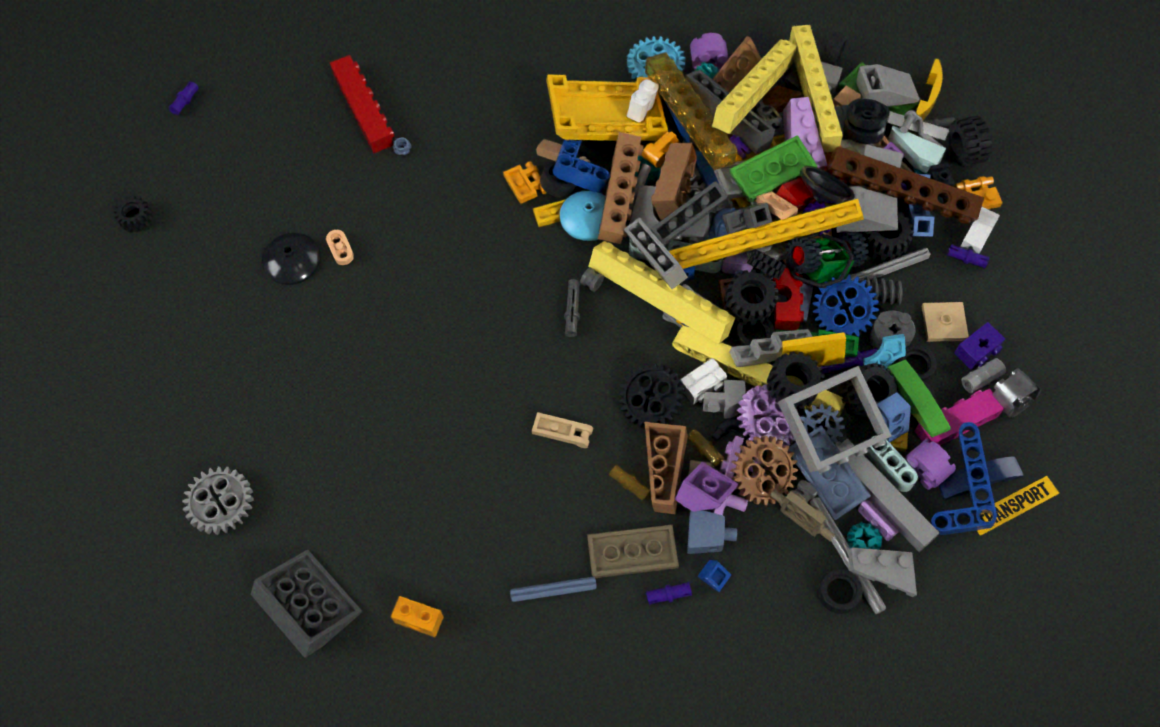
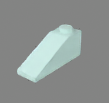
M895 126L892 127L888 138L889 142H892L904 153V157L909 163L923 173H927L932 165H939L946 150L942 146L909 132L902 133L900 128Z

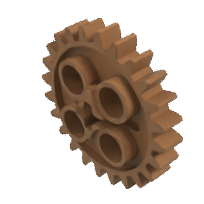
M764 435L761 436V439L755 436L753 441L746 440L747 447L739 446L742 451L741 453L735 452L738 460H733L732 463L736 465V468L730 471L736 473V476L731 479L738 481L736 489H741L739 495L746 496L748 501L753 500V503L758 505L760 502L763 505H767L768 501L775 504L776 500L770 497L774 489L781 494L788 495L787 488H794L790 482L791 480H797V477L793 476V472L798 471L797 468H793L797 460L791 459L794 452L788 451L790 446L783 445V440H776V437L772 436L769 439L768 436ZM766 450L767 457L763 460L762 454ZM750 466L753 467V472L751 475L748 474V469ZM780 466V472L776 474V468ZM764 481H766L767 485L766 488L763 490L762 484Z

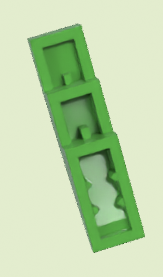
M906 360L887 367L891 371L890 375L895 377L894 381L898 384V392L911 406L910 412L931 438L949 431L951 427L940 407L911 365Z

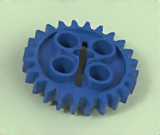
M848 275L847 280L843 279L841 282L827 286L825 289L819 288L822 294H815V298L819 302H813V306L818 307V309L813 310V314H819L815 321H822L819 325L820 329L827 327L825 331L845 332V335L851 336L855 333L857 337H860L859 331L861 330L867 333L865 327H873L870 320H876L877 317L873 313L879 312V309L874 307L879 304V301L873 300L877 294L870 293L872 286L865 288L866 280L859 283L858 276L853 281L851 276ZM848 290H855L857 292L855 298L848 299L845 296ZM838 291H841L846 304L851 305L849 306V311L854 320L853 324L850 323L844 309L840 310L843 308V305L837 294ZM836 298L838 300L837 305L829 307L827 305L828 299ZM856 308H863L865 314L862 317H856L853 314ZM844 316L846 322L843 325L835 324L836 317Z

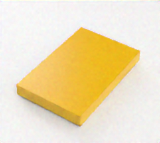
M845 332L782 341V355L785 353L789 355L790 352H795V354L802 352L804 356L807 357L809 355L811 360H816L818 367L845 363Z

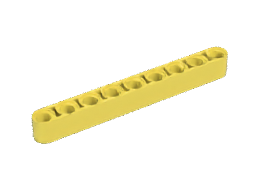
M681 326L672 342V346L676 350L705 363L713 358L725 373L740 380H745V382L755 387L758 385L761 387L765 384L768 385L767 378L773 365L762 363L736 367L729 353L731 346L722 342L717 344L690 327ZM791 375L786 376L791 383L799 386L804 385L799 378ZM825 390L818 393L815 400L803 409L812 411V405L820 408V404L823 403L826 409L829 405H832L831 411L833 412L838 409L837 417H840L846 403L842 402V397ZM823 412L816 413V415H818V416H820V417H821L822 414H823ZM830 416L829 421L835 422L833 417Z

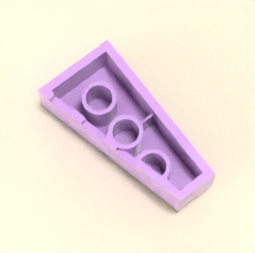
M809 97L790 99L783 110L784 142L798 135L817 164V168L823 170L828 165Z

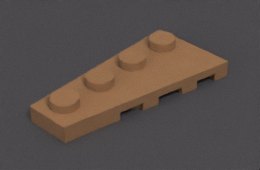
M747 36L712 79L729 93L761 60L751 37Z

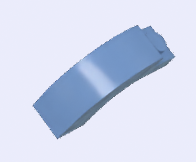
M919 174L930 178V174ZM920 189V195L925 197V192ZM905 203L906 218L908 217L910 219L909 223L913 224V236H933L934 216L930 214V211L922 209V206L917 204L909 205Z

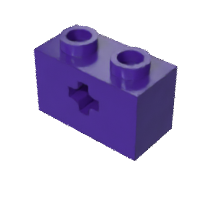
M987 322L960 343L954 354L972 370L977 365L979 367L983 366L989 360L988 357L991 354L996 356L1003 349L1001 345L1005 338Z

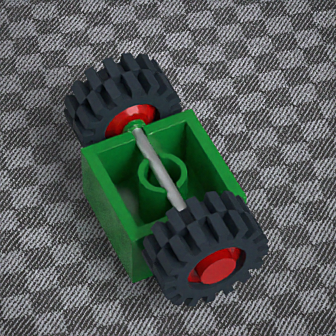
M858 232L839 233L838 237H835L844 240L853 254V261L844 280L851 267L861 266L860 264H863L864 260L867 259L865 254H868V250L865 247H868V243H864L866 238L862 237L863 234ZM797 237L792 239V242L788 243L789 247L786 248L788 252L786 258H789L787 264H791L789 268L794 270V273H806L812 281L817 283L832 281V277L838 279L849 260L843 244L826 238Z

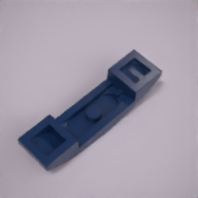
M1015 456L986 461L990 484L1000 481L1007 482L1024 476ZM965 468L952 473L938 486L944 500L963 495L966 491H969ZM980 471L971 473L974 479L983 478V474Z

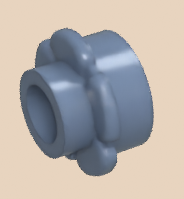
M403 137L396 139L393 144L394 152L398 155L409 153L411 143Z

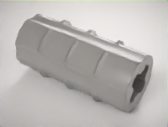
M994 358L962 377V385L966 391L974 393L1004 375L1006 367L1001 360Z

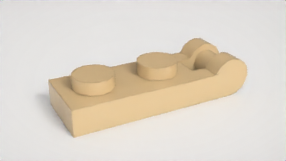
M538 412L532 428V434L575 444L581 448H588L590 442L588 438L593 431V427L590 425ZM576 431L581 432L580 437L575 436Z

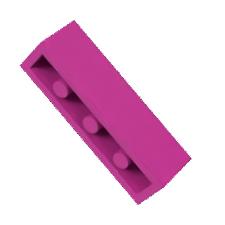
M991 389L983 392L979 390L970 396L971 398L967 400L964 398L953 404V407L941 409L951 427L949 431L931 438L919 423L915 432L921 441L928 439V443L934 441L938 445H942L958 437L959 428L963 423L972 422L979 427L997 418L1004 408L994 398Z

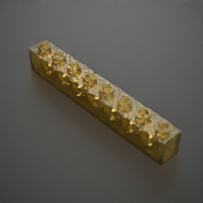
M666 52L646 58L645 73L651 81L659 85V93L713 170L735 164L737 155L736 145L732 144L726 132L712 126L714 117L711 115L709 108L703 104L700 96L693 90L691 83L687 82L682 71L675 65L674 60Z

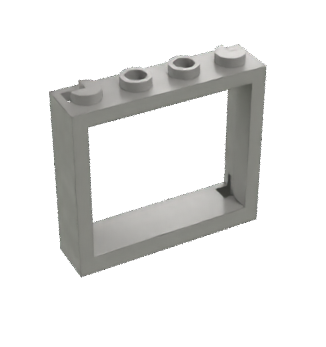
M859 366L778 401L810 473L817 470L819 474L831 469V464L835 462L837 465L849 461L848 456L855 454L858 457L868 452V447L872 445L874 449L886 444L885 439L892 437ZM851 379L877 436L820 461L794 404Z

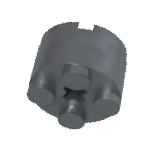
M899 311L880 313L870 332L871 346L879 349L883 337L904 334L905 347L909 346L915 335V326L911 316L908 313Z
M1017 368L1010 374L1007 380L1001 379L994 385L996 390L993 392V397L1004 408L1003 412L1010 418V416L1015 417L1029 406L1028 403L1031 398L1035 400L1039 396L1041 389L1023 371Z

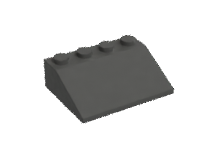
M308 549L255 579L251 591V596L304 658L322 648L362 612Z

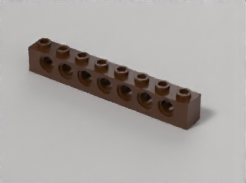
M839 146L832 151L826 170L839 179L848 180L852 185L866 186L868 190L880 191L885 193V195L900 198L906 204H917L926 211H937L943 217L957 218L963 224H970L978 220L984 197ZM846 164H850L853 167V172L846 168ZM865 170L870 172L871 178L866 177ZM883 177L888 178L889 184L884 183ZM901 183L907 186V191L902 189ZM920 189L925 192V197L920 195ZM938 196L942 197L943 204L938 201ZM956 202L961 205V210L956 207Z

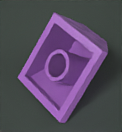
M701 462L682 482L675 501L693 512L719 508L737 488L738 483L706 463Z

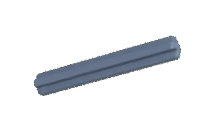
M587 577L515 588L510 590L511 600L516 602L594 590L597 584L595 577Z

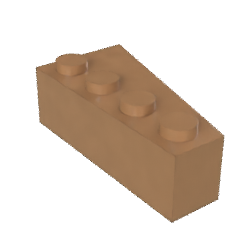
M671 143L668 152L665 154V162L661 166L659 180L656 181V190L651 197V203L655 207L660 221L685 204L687 200L686 195L691 192L690 178H693L697 159L692 143Z
M644 422L651 499L654 512L675 514L677 507L675 498L680 488L688 437L686 426Z

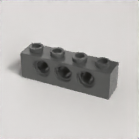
M715 181L653 226L651 230L665 246L727 201L728 197Z

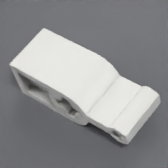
M982 207L978 220L973 222L960 247L967 250L969 248L973 249V252L979 254L1000 215Z

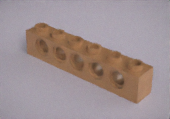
M622 132L618 134L599 229V240L621 244L622 238L627 237L624 229L627 227L626 220L629 221L632 210L628 208L629 204H633L635 193H632V188L636 187L638 179L634 175L635 172L639 171L641 161L637 159L638 156L642 155L643 145H640V136Z

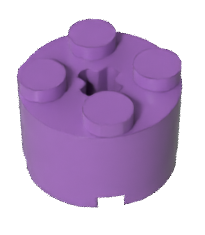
M717 33L703 34L702 38L698 40L695 38L690 44L694 71L696 66H701L702 62L712 63L720 70L729 59L726 41Z
M928 439L922 441L906 455V461L917 472L918 477L921 479V484L927 490L936 488L956 471L955 464L950 465L948 462L950 459L948 453L936 442L928 443Z

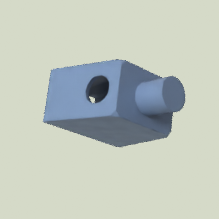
M690 510L687 554L720 552L723 550L724 540H737V528L725 527V516L703 510L694 512Z

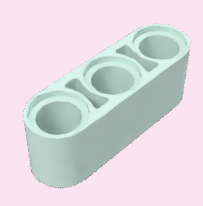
M885 439L886 444L880 446L881 451L875 450L872 446L868 447L867 457L896 489L902 492L911 490L917 481V472L888 440ZM887 461H892L895 466H890ZM901 477H907L910 480V482L907 483L903 481Z

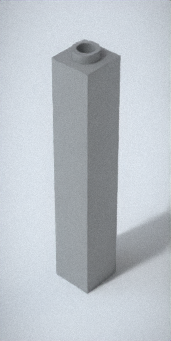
M848 439L842 443L838 441L835 444L840 452L854 446ZM855 454L848 456L849 461L847 462L871 495L868 500L918 552L923 550L938 536L939 532L863 454L858 457Z

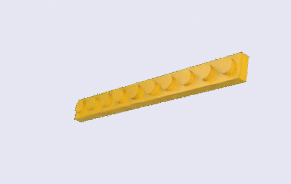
M854 199L756 228H749L673 249L669 252L681 267L685 269L864 220L859 200Z

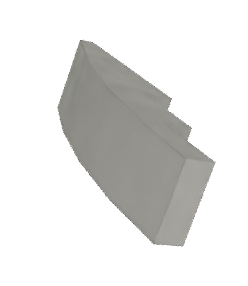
M809 329L773 332L770 338L754 339L750 345L731 347L729 353L736 367L775 361L778 357L781 358L782 341L813 336Z

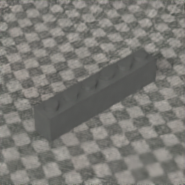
M701 70L687 74L683 87V94L712 118L715 116L716 107L729 94V92ZM750 111L732 130L731 134L740 136V140L755 154L770 149L775 129L753 111Z

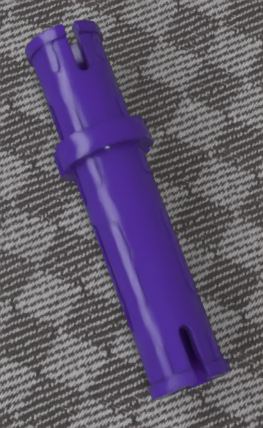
M878 349L858 351L856 357H845V363L820 366L823 370L821 374L853 366L861 367L864 364L863 358L873 355Z

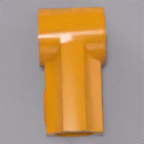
M666 132L654 144L649 143L644 148L642 157L656 168L660 167L665 161V154L668 152L670 144L679 143L677 136L673 132Z

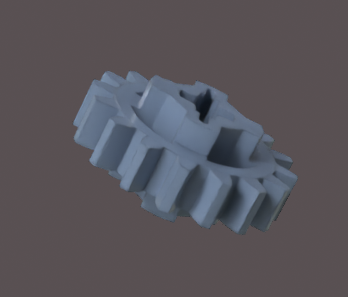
M823 403L820 404V408L812 405V411L806 409L805 413L807 416L800 417L804 421L803 425L807 434H809L807 425L815 430L818 428L816 423L820 424L826 418L825 426L827 429L825 431L832 435L830 438L835 443L838 442L837 436L843 437V433L839 430L845 428V425L840 424L844 418L843 416L837 417L838 409L833 412L831 411L832 405H829L826 409ZM823 412V414H822L821 417H818V418L811 417L812 415H814V414H816V413ZM830 416L835 420L836 427L830 424Z

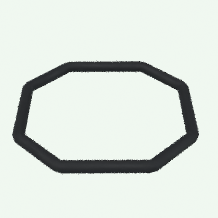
M816 232L807 235L812 238L820 236L843 244L849 260L840 278L823 284L797 276L793 272L794 270L789 268L792 277L819 288L841 282L853 261V254L844 240L823 233L819 235Z

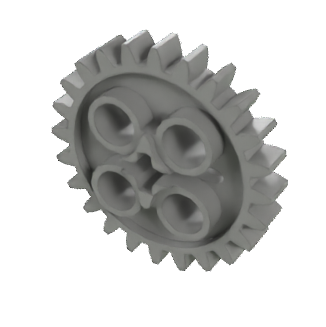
M218 466L216 472L209 468V474L206 475L204 472H201V479L194 477L195 485L188 484L191 491L184 492L188 499L182 500L187 505L183 508V511L188 513L185 517L191 521L190 524L193 527L197 526L200 532L205 529V532L210 534L213 530L216 535H219L220 529L227 533L229 526L234 530L236 529V522L243 524L241 517L249 516L245 510L252 509L248 502L254 501V498L250 495L253 493V490L249 487L250 483L248 480H245L243 474L239 475L237 470L231 472L230 468L226 467L223 472L221 467ZM227 483L224 489L219 490L222 484ZM210 486L213 487L215 493L219 496V500L225 507L227 515H224L221 507L217 504L216 498L209 489ZM208 494L205 500L200 501L203 495ZM232 500H236L233 506H229ZM217 511L216 516L210 518L211 513Z

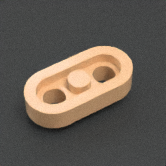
M341 230L329 232L326 241L336 263L339 265L351 263L354 255L344 232Z

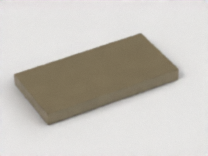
M672 525L587 535L592 577L602 578L679 568Z

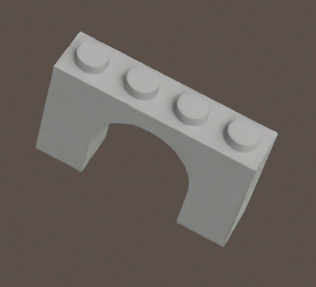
M640 185L630 224L640 217L651 230L653 226L659 223L658 214L651 203V197L655 193L656 187ZM710 212L673 240L685 241L690 244L708 240L715 212Z

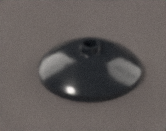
M814 166L802 167L800 171L801 179L817 201L840 204L855 198L852 189L831 173Z
M284 234L275 238L266 247L262 257V265L268 277L273 281L284 285L298 284L309 279L318 269L321 260L320 250L315 241L304 234Z

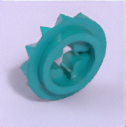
M860 522L853 525L848 531L847 543L850 548L879 550L882 536L878 528L872 526L871 523ZM863 531L866 537L872 538L868 540L867 547L863 540L858 539L862 537Z

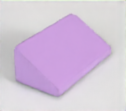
M869 500L861 503L858 511L872 526L878 528L879 533L886 541L892 539L899 532Z

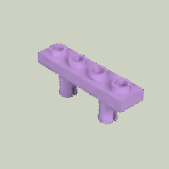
M735 436L732 442H728L725 453L728 454L727 460H723L720 467V472L730 479L734 476V472L730 470L736 468L732 461L738 460L735 452L740 453L741 449L739 446L743 444L744 438ZM750 466L748 471L753 472V467ZM731 494L719 508L709 509V511L723 515L724 508L728 506L744 512L748 500Z

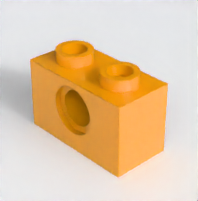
M399 596L391 614L394 623L432 637H436L444 617L441 610Z

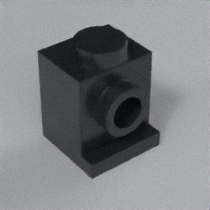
M949 163L932 165L926 173L930 174V179L953 187L955 186L949 171Z

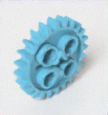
M653 36L652 40L646 37L645 42L639 40V45L634 44L633 49H630V54L627 55L628 72L632 73V78H655L658 75L673 72L676 80H679V75H683V70L685 69L684 51H680V46L675 47V41L669 43V38L662 41L661 36L659 40H656L655 36Z

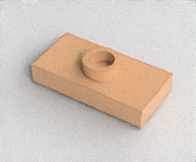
M772 191L759 195L756 198L757 204L768 203L770 213L781 220L797 215L798 208Z

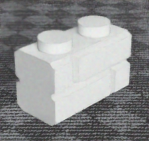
M711 358L681 378L683 384L679 387L685 389L684 395L694 405L698 401L700 403L703 402L704 392H713L714 390L719 392L722 390L727 375L717 362Z

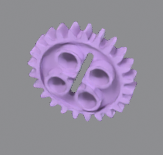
M767 384L762 387L758 385L742 395L743 399L738 402L742 407L737 409L741 416L737 417V419L743 422L739 426V428H745L746 430L743 435L749 434V440L753 441L755 436L760 437V439L762 435L768 436V439L772 436L776 437V440H783V445H790L791 442L795 441L779 404L775 402L776 398H772L770 396L771 391L767 390Z

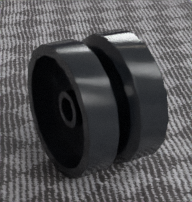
M863 98L851 101L848 105L843 133L850 140L861 144L880 142L885 134L890 111L886 105L873 99Z

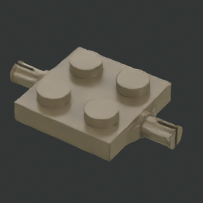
M776 489L771 493L770 497L780 503V511L815 537L817 534H821L829 542L835 536L824 525L826 520L824 513L819 508L812 507L806 503L803 496L792 491L787 496H784Z

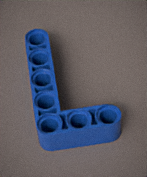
M564 140L553 168L554 176L592 192H603L610 177L609 172L600 166L576 158L582 140Z
M966 422L960 426L958 438L973 507L942 511L934 514L931 519V525L939 532L938 535L989 529L996 522L997 513L981 437L977 425L972 422ZM971 430L975 435L967 438L963 435V432ZM974 450L979 456L973 459L967 456V452ZM980 471L983 474V478L974 479L971 473ZM977 492H985L988 498L981 501L976 498L975 494ZM982 513H989L992 516V520L984 522L980 519V515ZM960 516H966L969 518L970 523L961 525L957 519ZM938 519H944L948 525L945 528H939L935 525V522Z

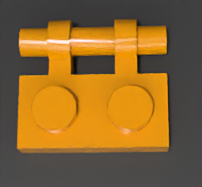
M531 161L525 164L527 169L523 170L518 165L503 172L504 178L520 204L537 197V189L541 190L542 194L547 193L540 184L541 176L539 175V170ZM528 177H533L534 181L530 182Z
M981 176L976 180L970 181L966 179L960 183H955L954 187L984 197L983 208L992 209L1002 205L997 188H988L987 186L994 183L993 177ZM979 187V190L972 191L971 188Z

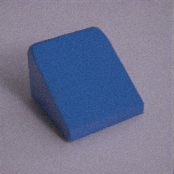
M709 560L698 575L703 582L720 592L731 576L715 560Z

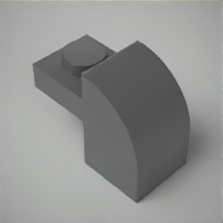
M768 203L745 206L722 215L727 234L747 228H756L772 222Z

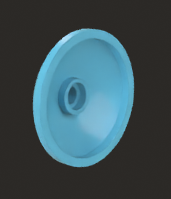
M581 191L569 196L560 209V222L564 230L579 240H599L598 235L606 196L592 191Z

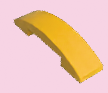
M936 58L926 83L933 85L928 102L920 100L916 111L922 120L931 112L942 85V67L939 59Z

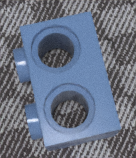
M898 393L877 404L892 436L887 438L889 443L909 431L911 406Z

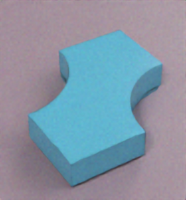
M904 334L883 337L878 351L867 358H863L864 365L877 363V365H883L885 370L896 359L904 357L906 355Z

